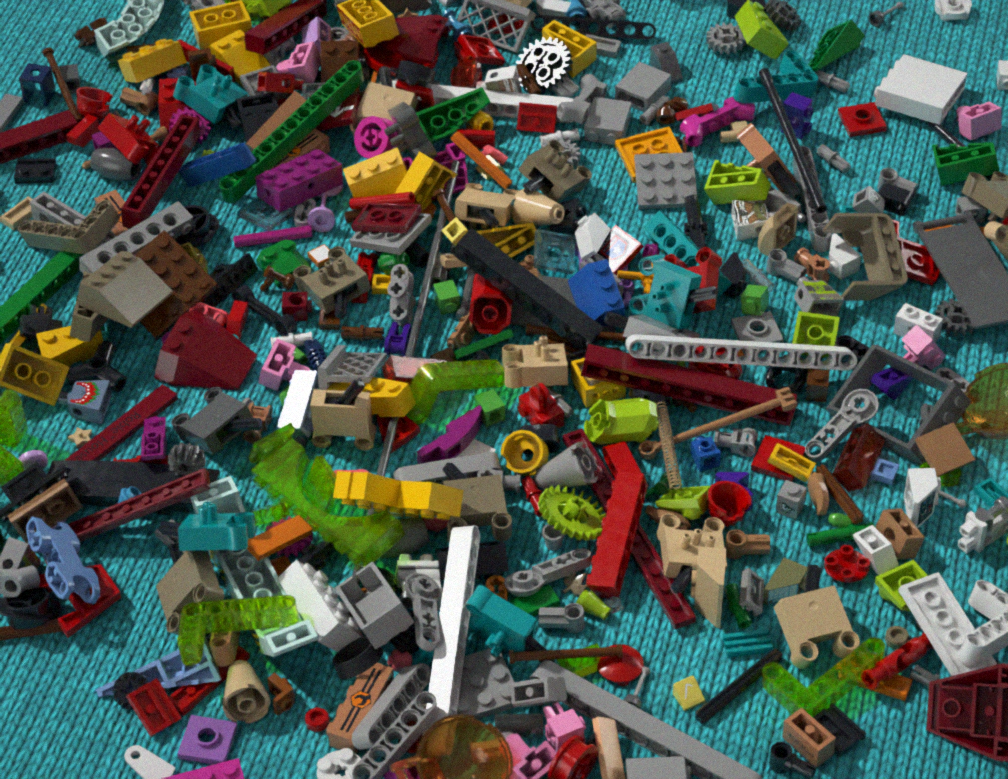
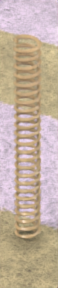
M660 405L657 409L659 407L665 408L657 410L658 429L669 488L671 490L672 488H680L682 483L667 406Z

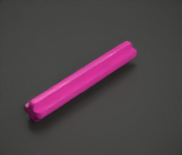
M308 225L238 235L233 238L234 245L238 248L283 240L312 237V228Z

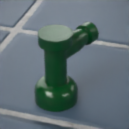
M667 472L661 475L660 481L654 487L646 491L645 499L649 500L657 494L664 495L668 491L670 486Z

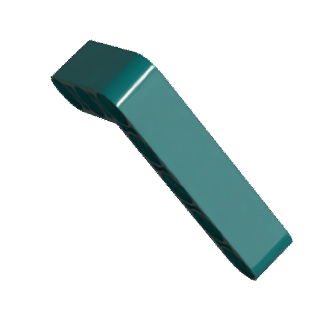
M786 50L779 66L782 74L772 75L780 99H787L792 92L804 97L812 96L818 82L817 74L798 52ZM759 76L745 77L738 80L733 95L734 100L737 102L754 103L770 101L766 88L763 86Z

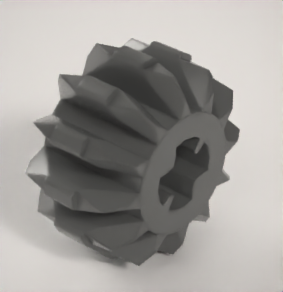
M181 442L179 445H174L168 455L169 470L175 471V475L181 474L186 476L203 469L206 464L204 450L199 449V445H191L190 442L189 444Z

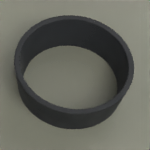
M366 636L343 647L334 656L332 662L340 679H349L360 675L374 666L381 659L384 651L381 647L375 649Z

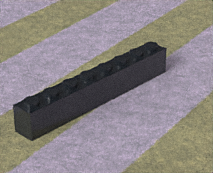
M471 228L457 243L452 254L458 260L465 263L474 272L481 275L510 299L521 305L526 311L570 342L575 348L580 351L585 350L588 344H593L604 329L603 326Z

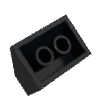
M503 541L479 543L475 580L481 579L483 574H490V577L494 575L503 576V572L509 571L506 546ZM449 547L435 549L441 580H445Z

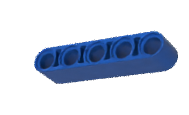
M240 143L184 164L178 172L187 185L193 187L245 169L252 165L256 158L246 143Z

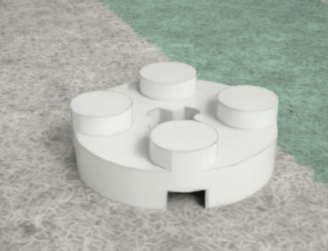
M935 0L934 9L943 21L965 20L971 12L972 2L971 0Z
M349 748L331 752L317 762V779H353L352 770L361 758ZM338 770H345L344 776L340 774L335 775ZM365 775L360 776L359 779H364Z

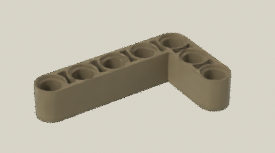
M104 200L98 203L78 226L26 220L18 226L17 230L28 246L87 254L94 250L117 224L120 216L111 201Z

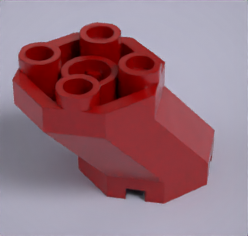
M476 273L470 302L469 321L476 326L480 333L496 335L511 323L513 299H510L505 293Z

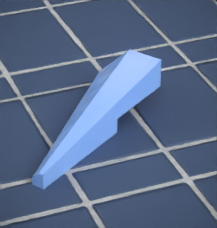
M206 637L133 671L142 674L148 682L157 678L163 688L221 680L218 666L215 665L211 647ZM116 680L96 689L98 696L114 695L112 690ZM132 681L130 687L122 690V692L130 693L136 690L133 688Z

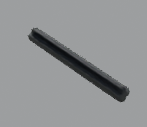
M777 648L772 649L695 712V719L701 724L709 720L782 660V653Z

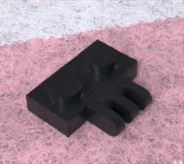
M31 305L30 315L23 314L20 317L21 337L37 339V333L62 328L61 320L52 319V308L50 307L46 308L44 314V306H39L36 312V305Z

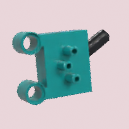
M653 255L642 258L639 262V270L643 275H654L650 294L647 293L633 297L630 300L629 306L634 314L646 315L679 330L690 327L696 302L715 299L718 297L719 292L715 286L699 289L702 279L701 275L667 262L660 255Z

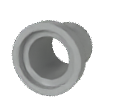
M547 524L542 530L545 545L549 550H558L562 547L565 535L561 534L560 530L556 531L553 529V525Z

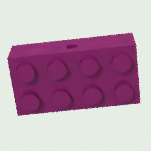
M319 149L312 150L310 153L296 157L294 160L280 164L278 167L255 176L257 197L279 212L343 184L342 164Z

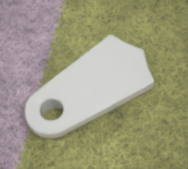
M563 77L564 83L559 82L558 89L554 86L552 87L558 97H570L579 90V86L568 77Z
M138 745L129 747L124 755L126 763L143 779L169 777L176 770L173 765ZM134 755L140 756L138 759L132 758Z

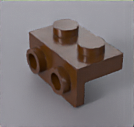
M210 48L187 52L193 81H196L200 67L203 64H209L213 67L217 66L215 54L211 55Z

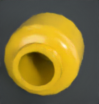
M480 111L466 122L467 130H492L494 126L492 117L484 111Z

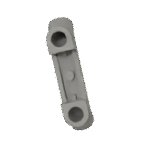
M592 74L585 75L580 82L582 90L579 96H576L573 102H561L557 108L559 120L575 121L583 125L587 120L594 97L605 98L608 84L598 81Z
M33 565L20 569H0V594H3V597H17L23 591L38 588L40 585L37 568Z

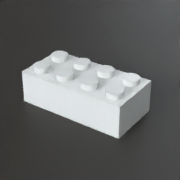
M296 560L277 578L304 621L309 619L318 635L317 641L339 652L349 643L364 637L359 630L360 626L353 617H350L348 614L349 609L342 601H339L337 598L339 596L338 592L332 586H329L327 583L329 579L321 570L317 572L310 564H303Z

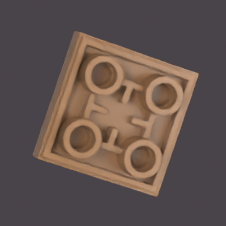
M954 422L917 437L915 440L930 468H935L937 477L975 461Z

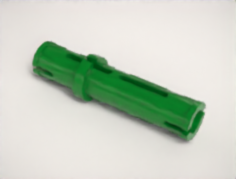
M873 522L861 525L848 524L847 527L807 533V544L811 548L849 540L855 542L853 534L871 525L874 526Z

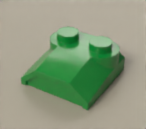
M283 240L263 249L256 259L257 266L263 272L268 266H271L273 270L283 275H293V271L302 265L310 267L298 252L296 243L292 240ZM277 280L273 282L277 288L280 287L281 282Z

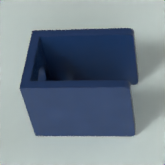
M28 63L19 77L24 103H28L36 90L35 83H39L44 106H48L56 93L51 66ZM33 71H39L40 74L33 76Z

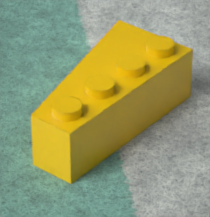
M373 377L369 383H365V388L361 391L370 392L372 415L379 414V417H404L416 404L409 384ZM333 382L327 390L346 391L351 383Z

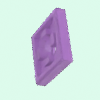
M191 715L177 753L178 759L208 764L226 762L238 728L237 722ZM205 732L206 735L215 736V738L208 743H204L199 740L200 735Z

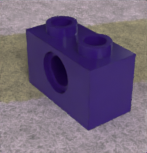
M792 92L784 101L783 106L796 137L802 140L806 133L809 134L812 129L813 100Z

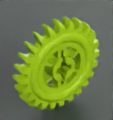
M558 485L555 490L554 486H551L549 489L546 488L540 495L538 502L539 511L543 514L542 517L548 520L547 523L554 526L553 529L556 531L560 530L561 534H568V537H575L577 540H582L583 538L585 541H589L601 536L602 519L606 517V513L601 515L603 507L595 510L598 501L594 504H589L591 496L584 500V491L576 496V488H573L571 493H568V486L566 485L561 492L560 485Z

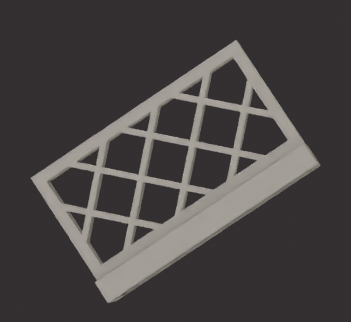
M465 0L457 21L462 23L468 19L473 29L472 36L483 38L488 36L495 46L518 53L531 21H534L536 14L528 8L505 0ZM469 3L476 4L477 10L468 13ZM488 8L491 9L493 15L484 19L482 11ZM479 13L482 21L473 25L470 17ZM506 14L509 21L500 25L497 17ZM495 19L497 27L489 30L486 23ZM518 20L525 21L522 28L515 29L514 22ZM511 24L513 32L505 36L502 28ZM484 25L486 32L477 35L475 28ZM499 30L502 38L496 41L492 40L491 34ZM515 36L517 40L515 46H508L506 40Z
M337 345L318 367L319 389H328L333 382L352 383L353 380L358 378L362 379L363 383H369L387 360V353L346 352V345Z

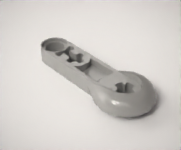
M857 389L847 394L839 412L807 443L805 452L809 460L813 462L823 460L857 424L869 421L876 415L879 402L877 396L872 391ZM858 402H860V404H862V402H863V403H864V407L861 408V407L859 406V409H858L856 404H857ZM828 433H829V434H833V433H834V436H835V437H834V438H831V437L827 438V434H828ZM813 447L821 448L820 454L815 456L810 454V450Z
M584 548L575 549L534 565L532 570L512 573L505 579L504 585L508 592L515 596L526 597L533 595L544 584L589 567L592 561L591 552Z
M412 573L406 577L404 588L406 594L413 602L416 642L423 650L432 651L440 641L437 602L440 599L441 590L438 584L429 576L422 573ZM423 636L429 637L433 642L427 641Z

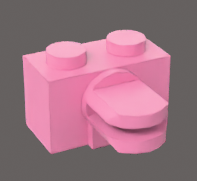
M314 42L298 44L295 51L291 53L290 58L279 62L276 68L279 73L294 74L295 79H303L306 85L311 84L315 81L321 64L320 53Z
M991 102L957 108L956 121L959 122V134L969 140H976L978 137L992 134L994 131L1001 129L1002 108Z
M917 325L901 339L905 343L903 347L908 351L903 358L919 366L925 364L931 371L939 366L946 357L937 344Z
M277 338L261 369L258 384L278 391L283 380L290 382L295 370L310 371V368L294 362L295 345Z
M559 702L553 703L552 707L548 705L543 708L547 720L545 736L547 742L556 752L574 735H580L584 743H586L584 736L585 722L581 716H577L574 709L564 712Z
M518 734L507 736L500 745V751L514 767L504 776V779H541L548 773L551 762L557 752L547 741L537 748L534 746L529 748Z

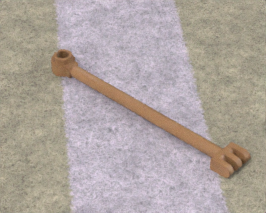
M785 387L775 391L777 398L674 435L673 442L674 445L779 406L786 412L796 408L798 404L794 400L790 388ZM646 440L639 446L641 457L646 460L653 459L662 450L661 441Z

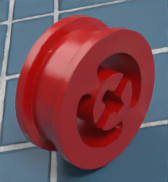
M580 735L570 737L554 756L549 767L548 779H587L596 763L598 748L593 744H585Z

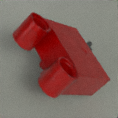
M117 111L108 113L98 126V129L129 161L138 164L141 159H144L145 163L149 165L161 147L145 132L151 124L150 121L144 119L138 125L139 118L136 115H133L128 120L122 118Z
M701 248L696 254V261L700 265L689 268L685 262L673 254L664 257V260L701 275L702 279L699 289L715 286L717 289L722 258L710 248ZM716 298L696 302L693 314L715 310Z

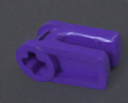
M392 322L389 334L385 339L384 353H387V355H390V353L401 354V357H405L412 330L410 323L405 324L402 328V334L399 335V324Z

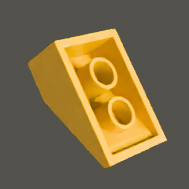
M239 29L212 43L210 50L211 55L215 54L218 60L234 67L235 81L244 88L240 81V75L271 65L264 55L246 50L245 34Z
M5 343L0 356V387L55 406L70 367L17 345Z

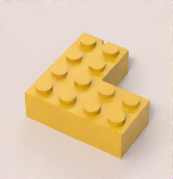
M337 471L333 498L342 500L341 504L355 506L356 503L360 509L371 510L372 507L376 513L387 514L389 512L390 516L403 518V515L406 514L405 517L419 518V515H421V518L434 520V516H437V519L450 520V517H460L464 490L433 482L399 481L368 472Z

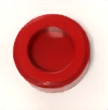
M318 707L310 709L305 715L307 728L313 732L325 730L329 724L328 712Z

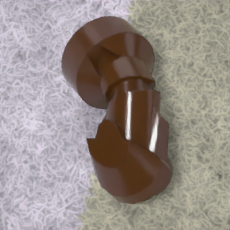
M674 97L672 100L663 103L662 108L657 111L656 120L664 125L674 123L676 119L675 111L687 110L689 106L688 101L683 97Z

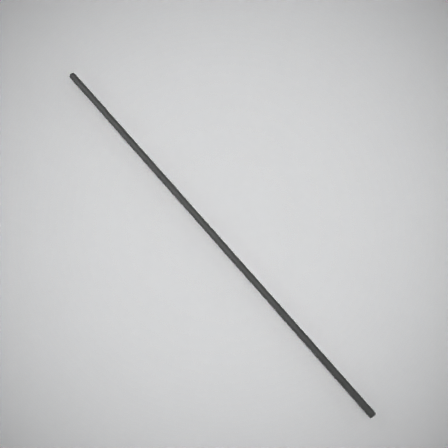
M453 160L450 170L457 174L460 162ZM457 176L447 181L444 196L449 206ZM442 207L399 382L408 383L443 236L441 230L445 228L447 219ZM390 417L377 475L384 477L386 475L399 417ZM372 507L367 512L352 574L358 586L360 579L356 573L364 567L376 517V512H374Z

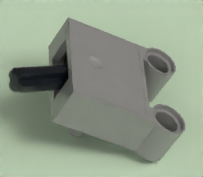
M607 312L604 319L605 324L625 329L623 336L626 338L635 334L699 338L700 336L698 333L684 328L678 330L643 314L625 317ZM656 344L653 347V351L661 350L662 344ZM677 345L674 348V352H681L683 345Z

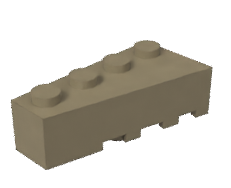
M84 271L82 281L92 273ZM76 301L70 336L80 341L90 342L107 321L108 317L77 305Z

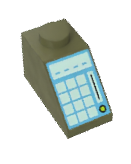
M783 558L764 588L763 603L766 605L777 603L782 598L800 594L805 588L807 567Z

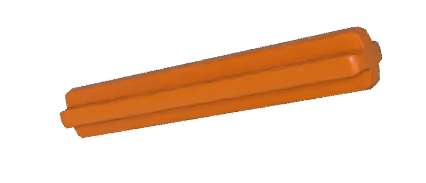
M457 131L452 135L451 141L503 189L511 186L512 180L460 132Z

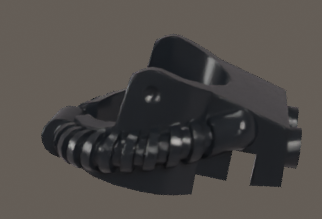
M787 354L784 355L783 357H779V359L785 358V357L787 356ZM771 366L765 376L767 387L779 390L778 387L774 386L775 381L773 378L776 375L782 374V371L794 373L796 375L794 383L781 386L780 389L789 387L791 393H796L806 382L808 368Z

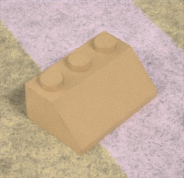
M699 546L698 556L693 555L692 569L697 570H692L690 598H695L694 608L716 628H721L726 548Z

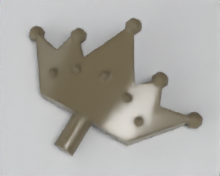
M575 572L565 576L564 584L567 588L562 590V592L566 594L571 590L575 596H580L587 587L586 584L582 585L587 574L584 573L575 577Z

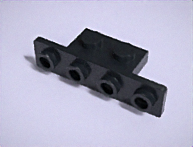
M246 253L234 264L222 263L214 268V272L209 276L219 287L207 296L202 303L215 308L258 270L252 256Z
M36 462L1 486V489L11 503L0 510V521L5 522L9 520L8 515L15 509L49 489L55 482L58 483L62 479H67L68 473L71 472L70 468L65 464L47 476L40 464Z

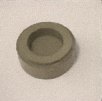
M900 626L888 628L885 634V642L892 649H899L909 640L908 631Z

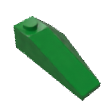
M852 19L828 29L819 40L817 45L820 48L814 51L813 54L815 56L808 65L813 71L821 69L851 50L859 48L865 35Z
M483 87L419 111L416 114L428 141L433 144L455 132L488 106L490 100Z

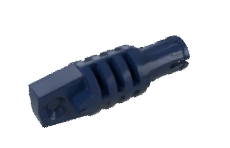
M317 339L305 340L304 348L312 370L318 372V367L327 358L326 353Z

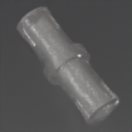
M748 258L742 261L746 274L750 277L749 280L759 286H768V293H770L775 284L765 276V272L760 268L758 269Z

